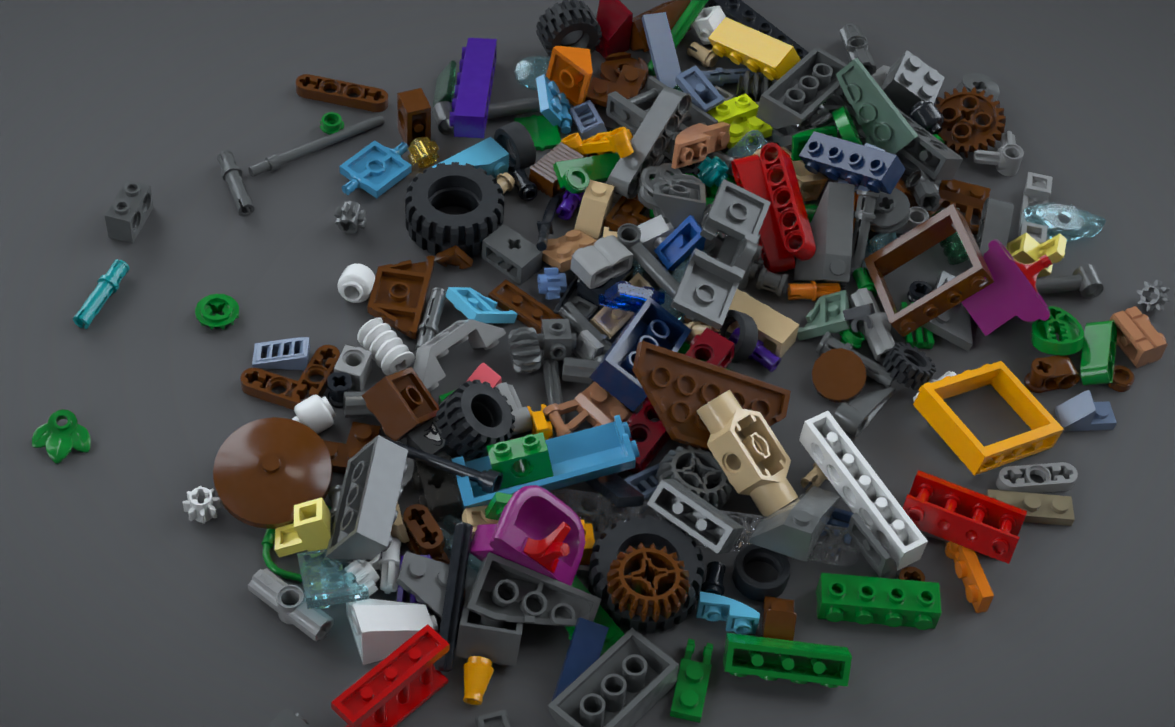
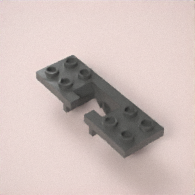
M725 179L722 181L700 236L712 241L716 232L719 231L740 241L732 262L728 266L695 248L670 307L717 330L722 327L737 287L756 252L758 234L770 206V201Z

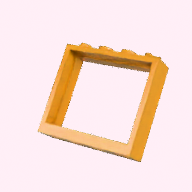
M1002 361L985 364L974 370H966L952 377L946 376L942 380L933 383L927 382L919 388L920 392L913 403L914 407L973 475L1053 448L1064 430ZM991 384L1030 427L1031 431L984 447L943 399Z

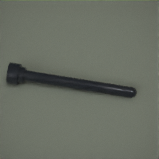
M383 437L407 449V458L460 477L468 476L469 480L478 483V486L486 493L497 492L502 485L503 474L492 469L480 472Z

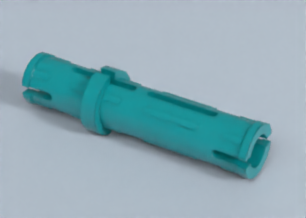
M114 260L105 275L100 276L96 288L73 317V322L78 327L87 329L108 298L117 292L120 281L130 270L129 265L125 261Z

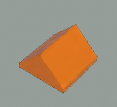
M565 46L553 47L546 77L557 84L560 93H564L566 99L573 106L584 103L593 73L590 49Z

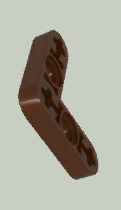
M333 345L319 347L299 381L259 368H248L240 376L242 391L247 395L294 410L295 406L302 402L300 399L306 397L307 390H309V397L316 394L322 398L328 387L327 378L334 373V367L340 357V352ZM323 359H327L325 367L323 366ZM316 374L324 377L320 382L309 380L312 375ZM277 386L287 389L282 394H275L271 391Z

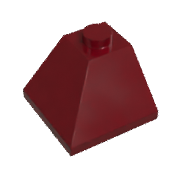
M599 0L596 20L601 27L602 37L599 38L600 43L595 48L605 59L613 53L629 50L633 13L620 0Z

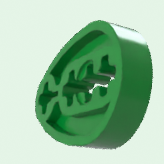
M842 106L832 111L842 139L863 145L846 107Z
M1050 306L1048 307L1050 310L1048 320L1037 319L1033 321L1031 343L1037 350L1051 355H1070L1082 349L1084 330L1078 320L1065 310ZM1054 333H1057L1059 335V341L1056 339V334Z

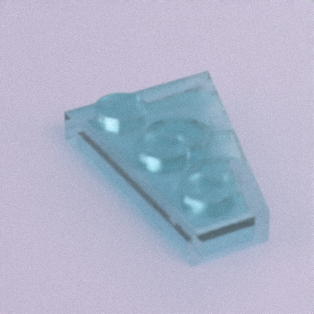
M327 549L297 553L307 609H324L330 605L369 599L368 588L364 584L359 585L356 581V576L352 572L347 573L338 559L327 558Z

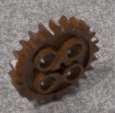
M963 87L960 93L956 88H953L952 95L944 92V99L937 97L935 104L944 116V122L941 125L942 131L938 135L944 140V144L958 155L960 152H964L966 158H968L969 152L974 153L980 149L988 151V145L994 148L996 140L1001 141V135L1005 132L1006 116H1004V108H1000V101L993 102L994 95L985 97V90L977 94L975 87L971 92H967L966 87Z

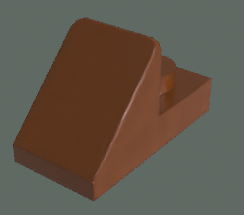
M765 596L763 601L761 637L793 641L797 614L794 612V600Z

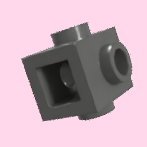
M542 319L541 334H537L539 348L543 354V361L546 359L561 361L564 360V357H571V349H576V333H571L569 319Z

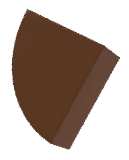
M455 245L437 253L435 261L444 267H447L448 264L459 266V269L472 267L473 259Z

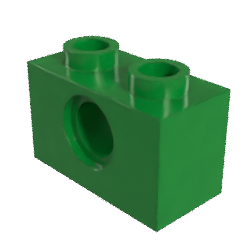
M543 432L487 446L492 470L503 474L500 489L554 476Z

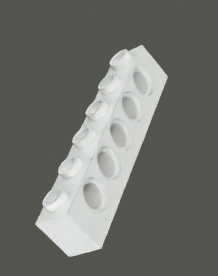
M826 411L806 420L799 441L854 514L857 513L894 559L897 571L920 560L928 541L830 412Z

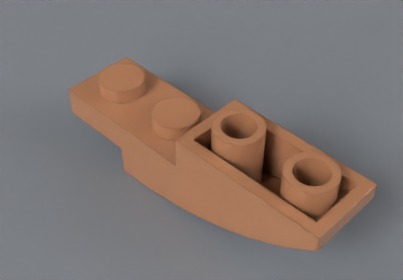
M720 122L707 126L698 123L681 131L675 139L671 168L677 169L706 159L707 154L727 148L730 140V124Z

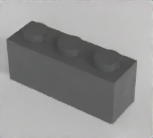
M662 479L647 503L651 508L717 554L729 553L744 530V527L675 479Z

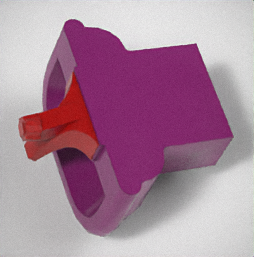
M994 239L988 244L989 250L984 254L983 258L995 282L961 302L979 328L987 336L1014 316H1018L1027 322L1037 319L1048 320L1050 310L1037 291L1036 280L1041 270L1052 265L1050 258L1045 254L1036 262L1023 264L1016 261L999 240Z
M537 485L524 486L516 491L507 502L497 524L477 526L471 541L470 554L483 561L486 555L491 552L572 586L584 552V528L578 515L551 492Z

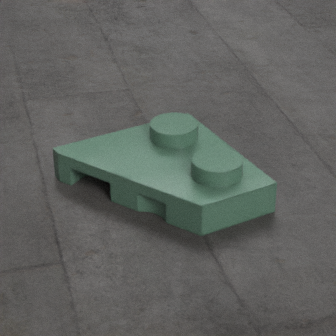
M846 290L819 297L815 307L806 316L807 324L804 328L799 327L797 336L799 341L822 336L826 332L839 333L849 329V320L845 321L843 310L849 309V297Z

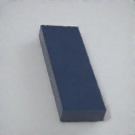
M581 617L577 619L552 701L600 658L608 627Z

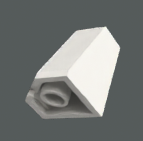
M359 597L346 598L347 617L363 665L384 660L427 624L437 633L439 632L435 616H429L427 607L424 604Z

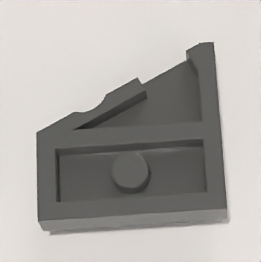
M406 551L396 583L406 592L413 594L418 603L426 605V607H429L442 619L449 565Z

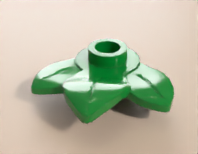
M62 409L55 411L49 417L48 423L39 426L35 430L32 437V447H46L51 460L55 464H59L67 457L72 448L88 453L91 447V439L88 430L78 424L75 414L69 410ZM61 419H66V420H67V424H66V425H64V426H59V425H57V423H58L59 420H61Z

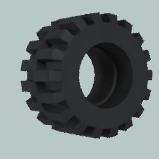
M563 0L559 4L557 2L553 4L552 8L546 9L544 15L540 16V22L536 26L538 29L536 33L550 58L555 46L590 49V52L593 53L596 50L595 46L600 43L599 38L602 37L601 27L590 7L583 1Z
M469 380L460 385L440 403L438 407L440 410L436 414V417L439 419L437 422L438 429L442 430V438L449 442L447 445L451 449L454 447L459 455L465 454L470 459L488 456L487 446L507 441L515 429L513 425L515 416L511 414L513 409L511 405H508V399L505 395L502 396L499 393L500 390L498 388H492L488 382L481 383L480 380L471 382Z

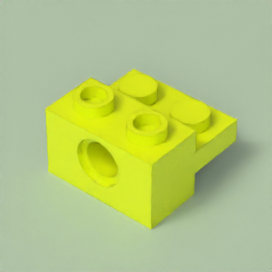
M747 94L724 101L706 112L718 120V123L725 122L730 124V140L727 147L731 151L772 136L773 128L756 117L759 106Z

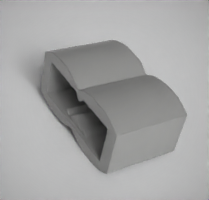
M614 235L598 239L593 246L576 250L572 256L570 269L590 289L603 285L610 278H616L630 270L634 255Z

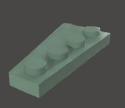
M858 58L853 59L836 74L849 104L852 105L856 113L855 118L863 128L868 144L881 148L888 153L896 154L918 137Z

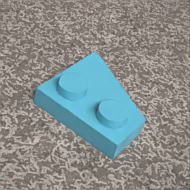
M448 287L445 297L468 319L483 323H515L516 312L513 310L500 311L496 309L498 302L483 296L474 289L468 287Z

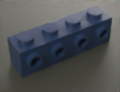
M815 131L799 155L805 164L804 167L813 174H818L819 172L833 180H845L849 184H854L855 187L861 185L875 193L884 192L891 194L905 171V167L895 154Z

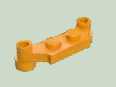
M619 127L610 132L597 133L595 136L583 141L579 133L570 134L561 140L562 143L587 157L586 154L590 153L601 155L612 151V153H618L620 158H624L634 152L630 141L633 136L630 129H626V127Z

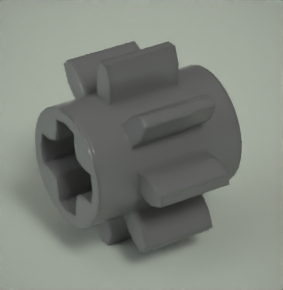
M345 202L343 207L337 206L334 215L336 217L335 224L345 233H357L358 227L361 229L365 228L367 211L363 210V207L357 202Z
M1155 280L1153 286L1150 282L1145 281V287L1142 291L1137 290L1141 298L1138 304H1147L1146 311L1152 312L1154 307L1163 311V305L1166 302H1171V299L1167 298V292L1170 291V288H1160L1162 285L1161 281ZM1151 293L1158 294L1157 299L1150 298Z

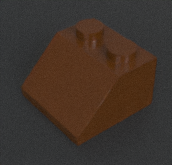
M412 367L385 376L361 395L366 402L368 410L381 423L384 433L394 441L407 437V434L436 417L437 411L440 410L438 404Z

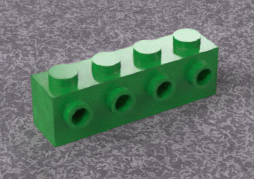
M821 573L816 588L817 619H825L830 622L849 621L862 625L872 623L883 624L889 627L906 626L927 630L936 628L942 613L940 585L936 582Z
M727 633L723 665L725 672H729V674L734 676L756 675L766 680H778V678L789 679L791 682L798 684L814 682L820 683L825 687L837 688L839 686L848 687L852 655L848 647Z

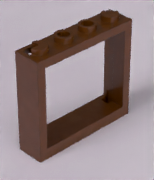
M954 204L864 259L889 323L902 337L995 282L966 219ZM958 232L973 267L898 312L884 276Z

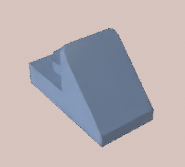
M696 65L676 76V84L683 92L690 94L692 103L704 112L724 102L723 96Z
M1090 390L1080 393L1055 408L1058 422L1064 429L1063 432L1113 430L1117 424L1110 402H1094Z

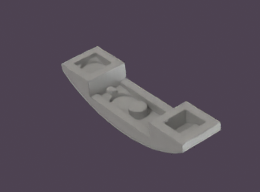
M1028 172L1021 204L1018 237L1027 232L1039 244L1046 242L1048 200L1051 195L1053 177Z

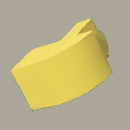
M1026 232L1007 243L1006 249L1016 261L1023 264L1036 262L1046 254L1050 258L1052 265L1041 270L1037 276L1039 278L1050 275L1053 263H1058L1064 258L1067 239L1058 234L1039 244Z
M323 498L294 505V523L275 528V552L279 558L308 550L311 557H314L327 549L331 538V514Z

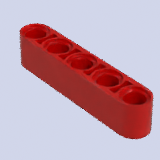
M773 142L767 143L760 151V160L784 247L801 261L809 260L815 254L816 244L792 159L778 144Z
M758 154L732 160L731 167L737 186L771 202L759 231L760 240L758 245L762 246L761 258L764 261V267L767 268V271L775 274L794 269V255L784 247L760 157Z

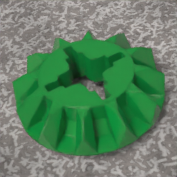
M225 294L208 295L202 298L196 305V320L200 321L202 327L209 326L211 330L215 327H221L224 330L226 325H233L234 320L239 318V305L234 298ZM212 311H215V312H220V311H222V314H223V315L215 314V315L213 316V312H212Z

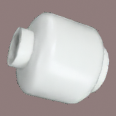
M354 263L347 266L339 278L337 284L338 292L345 300L352 303L366 301L371 295L375 281L373 271L363 264Z
M315 394L295 406L294 411L297 416L292 418V420L303 423L319 434L333 425V417L336 416V413L325 396L321 398Z

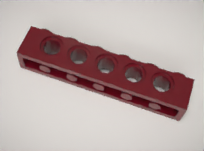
M706 328L701 335L697 334L693 338L690 349L685 355L698 360L705 359L707 363L726 368L734 358V343ZM648 397L645 398L642 405L643 408L639 413H634L627 422L631 433L630 441L638 438L645 440L643 442H636L640 457L635 458V468L628 469L633 474L645 470L670 439L661 420L658 422L650 421L653 418H660Z

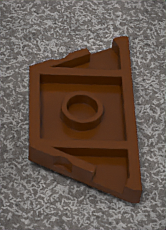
M427 256L426 261L412 264L411 260H407L395 265L378 266L368 302V313L376 318H382L384 323L389 324L406 336L417 339V331L435 265V256Z

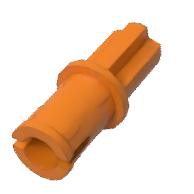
M815 281L804 284L788 283L787 295L789 300L811 299L816 301V298L839 292L841 288L839 283L816 284Z

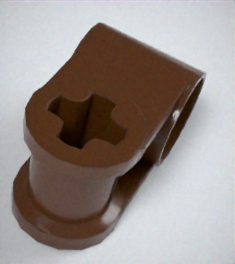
M1068 355L1036 358L1031 364V372L1024 378V384L1028 390L1035 393L1068 389L1079 382L1080 375Z

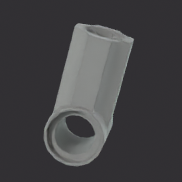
M507 382L497 384L496 388L500 390L499 393L502 396H506L508 405H511L513 409L511 414L515 416V422L513 423L515 429L511 435L532 431L533 424L530 412L526 406L522 407L513 385H509Z

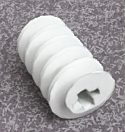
M382 318L371 319L360 328L357 335L359 344L365 350L372 352V359L382 369L384 374L387 376L407 369L413 364L414 354L409 351L407 345L403 344L401 338L397 337L396 332L391 330L390 325L383 323Z

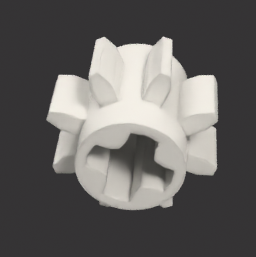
M199 486L192 491H187L188 500L183 501L184 512H188L190 521L195 519L205 524L210 519L217 518L216 509L221 508L220 498L215 497V490L213 488L209 490Z
M354 560L344 568L347 576L342 581L354 597L362 594L368 598L378 590L375 582L380 577L368 561L360 564Z

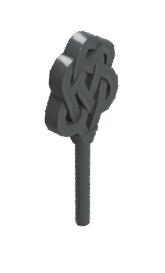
M663 163L658 167L649 166L643 169L639 179V201L644 207L653 210L655 217L662 215L666 224L670 221L653 199L654 184L663 183L665 186H670L672 180L677 179L702 183L700 179L693 175L683 174L679 168H671V163ZM704 210L701 225H704L707 218L706 210ZM719 231L715 234L718 239L724 242L725 234ZM760 258L758 262L755 261L756 264H759L758 269L764 263V261Z

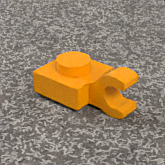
M541 404V411L535 412L531 410L530 406H527L533 424L531 434L543 432L545 440L552 438V424L550 421H546L547 418H545L543 409L547 406Z

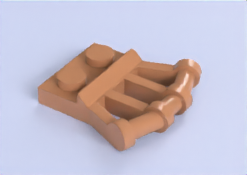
M593 382L582 393H579L574 400L561 404L554 403L543 409L545 418L550 419L557 433L556 437L573 433L585 420L593 427L614 422V416L620 415L622 422H628L629 418L633 415L628 408L596 382ZM575 410L579 413L568 424H564L560 416Z

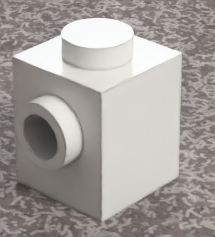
M720 6L703 8L692 24L703 45L711 44L708 37L726 17Z

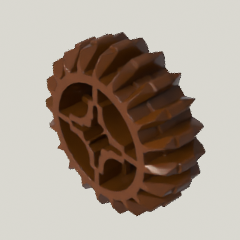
M640 543L637 550L629 546L626 553L619 552L617 559L612 561L610 570L607 573L608 594L612 595V604H619L620 613L628 610L630 619L635 615H639L642 622L647 617H652L656 623L660 615L668 619L671 612L677 613L680 610V606L686 602L687 593L690 589L688 570H684V561H677L676 552L668 555L666 546L661 550H657L654 543L650 548H645Z

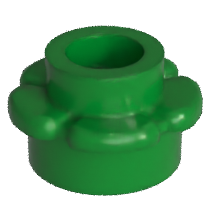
M329 112L322 116L320 129L324 133L331 135L344 128V122L338 113Z
M849 325V329L840 331V336H842L840 341L842 343H850L853 349L861 348L865 336L860 330L854 332L851 325Z

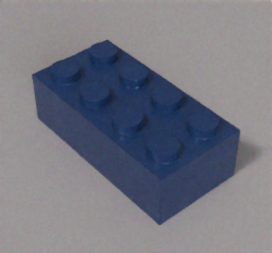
M648 297L629 320L589 378L631 411H634L647 397L632 370L638 343L645 341L678 352L692 330L652 298Z

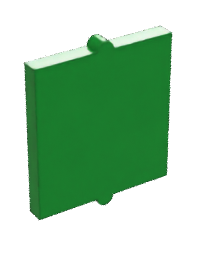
M544 115L514 118V122L521 123L527 129L536 150L553 149L561 142L557 125L553 126Z

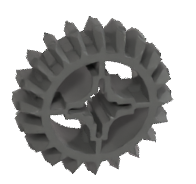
M690 445L685 449L678 446L676 450H670L659 464L656 477L658 485L662 479H675L718 510L724 506L731 496L733 485L729 482L719 463L711 455V451L704 452L701 450V447L693 449Z

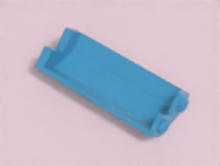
M620 415L614 416V422L545 440L554 476L500 489L497 492L513 495L522 487L537 485L551 491L635 468V458L640 456L636 441H630L629 439L631 438V433L627 421L622 422ZM463 456L452 459V462L480 472L492 469L489 456L464 462ZM456 475L464 508L484 506L490 503L496 492L486 493L482 491L478 483L469 480L468 476L460 477Z

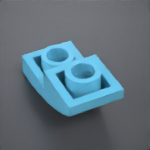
M700 592L696 618H703L708 621H726V631L746 635L756 634L760 613L734 599L713 593Z

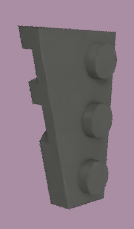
M942 271L937 278L934 290L956 276ZM962 303L955 305L922 325L925 329L966 351H969L973 346L969 312Z

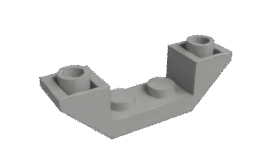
M473 319L456 321L417 348L413 369L430 392L439 386L438 381L446 376L437 359L449 353V347L454 344L459 345L468 340L473 349L484 348L488 350L499 343L498 339L505 335L506 332L503 328Z

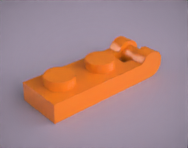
M949 541L945 548V554L955 562V571L958 578H961L964 583L968 602L972 603L976 613L987 612L994 594L975 551Z

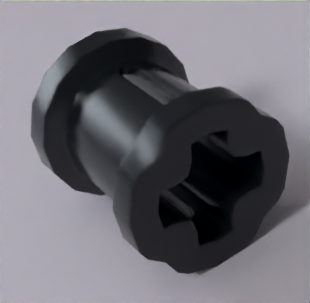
M334 372L327 378L328 389L330 390L328 402L335 408H343L344 392H352L350 390L352 387L351 376L345 372Z

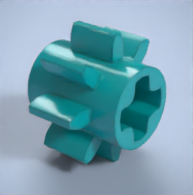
M707 156L697 167L701 170L698 173L699 179L708 187H712L714 184L719 187L722 181L729 177L725 173L729 169L728 166L717 156H714L712 159Z

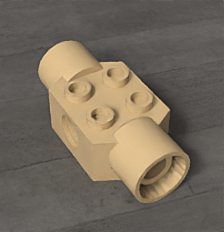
M731 390L724 392L696 411L710 432L707 446L712 452L713 457L719 463L737 493L750 495L764 518L798 498V495L786 478L791 460L760 412L742 409Z

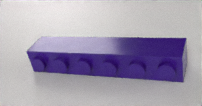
M468 38L467 46L462 47V59H460L457 85H455L452 112L450 111L449 126L454 127V137L484 138L497 61V39Z

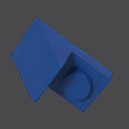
M689 215L654 250L667 270L674 271L692 254L695 248L703 252L706 238L700 236L702 228L692 215Z

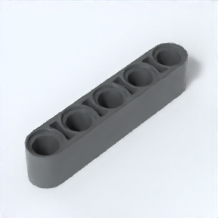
M665 87L660 92L631 139L634 152L627 157L620 158L608 177L607 184L614 186V193L629 199L636 197L640 190L639 179L643 169L656 165L688 113L692 103L690 94L671 87Z

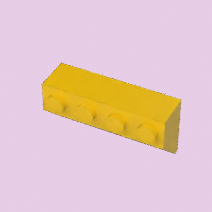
M727 17L722 20L708 37L713 46L712 50L716 55L730 58L737 65L741 63L752 72H761L770 80H779L801 60L793 46Z

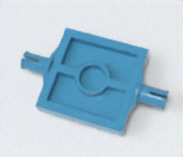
M374 140L340 165V174L350 180L341 187L344 194L349 195L355 189L361 188L375 198H378L412 172V165L401 157V155L409 151L407 143L401 142L397 147L391 149L384 147Z

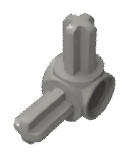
M1007 131L1001 135V147L998 148L997 152L977 150L974 152L973 159L974 163L995 165L997 171L1002 175L1014 176L1018 173L1024 151L1016 144L1015 135L1011 131Z

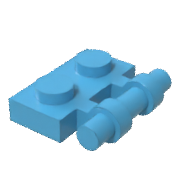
M545 74L537 77L536 83L540 112L553 126L558 125L562 133H570L573 122L568 112L570 109L569 100L566 99L564 93H560L557 84L554 81H550Z

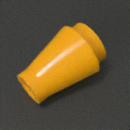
M470 656L467 663L464 664L463 701L471 705L482 704L483 696L494 672L490 659L481 656Z

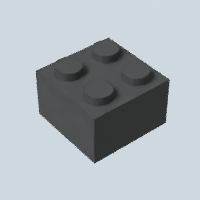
M906 50L890 67L881 89L895 107L909 116V110L920 101L932 102L934 104L945 77Z

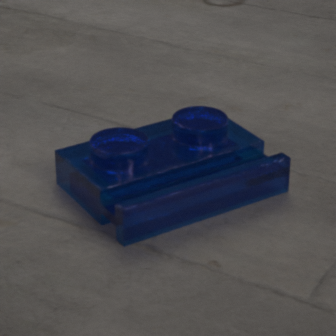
M619 281L607 289L605 295H599V305L635 313L648 297L652 298L659 305L664 304L665 293L655 291L652 287H637L631 285L630 282Z

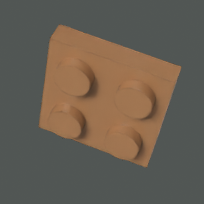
M580 230L568 231L562 237L548 239L547 248L543 251L542 261L552 267H557L563 273L570 270L572 256L576 250L593 246L597 240Z

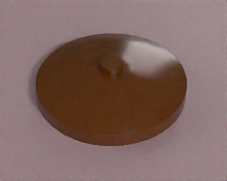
M263 418L243 425L224 441L215 458L213 479L222 505L232 516L250 526L275 529L294 523V505L318 498L325 500L332 482V463L324 441L310 427L287 418Z

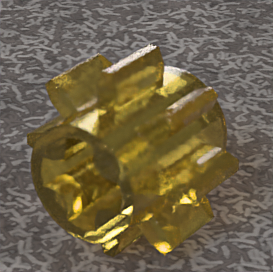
M428 137L416 138L408 147L410 152L408 155L412 165L417 163L419 168H429L439 158L437 153L439 150L435 140L430 142Z

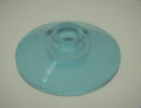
M536 55L520 60L515 67L517 81L527 88L537 90L536 78L543 74L546 76L550 58Z

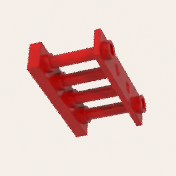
M920 470L917 471L909 495L907 494L902 507L919 530L1007 564L1011 561L1020 538L1018 534L1027 514L1026 510Z
M427 624L331 702V709L348 724L346 727H396L448 683V679L440 671L436 670L433 664L449 651L450 644Z

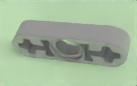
M1065 462L1008 466L1001 469L996 480V486L1002 491L1025 493L1067 491L1074 486L1078 472L1074 466ZM1030 475H1039L1043 478L1044 482L1036 483L1030 478Z

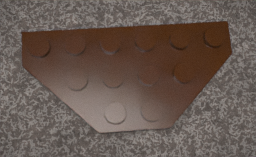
M641 341L637 345L632 370L673 441L695 448L701 447V450L710 451L707 446L710 432L696 411L728 390H731L742 409L760 412L769 427L781 421L787 415L790 390L645 341Z

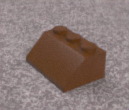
M671 0L633 17L629 48L632 51L642 49L643 52L649 51L642 23L643 15L666 12L669 27L672 30L691 1Z

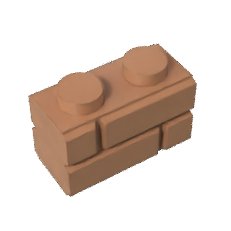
M1134 306L1125 311L1114 313L1109 321L1114 320L1116 324L1117 345L1136 368L1162 358L1168 344L1164 335L1158 333L1151 325L1147 315L1142 314Z

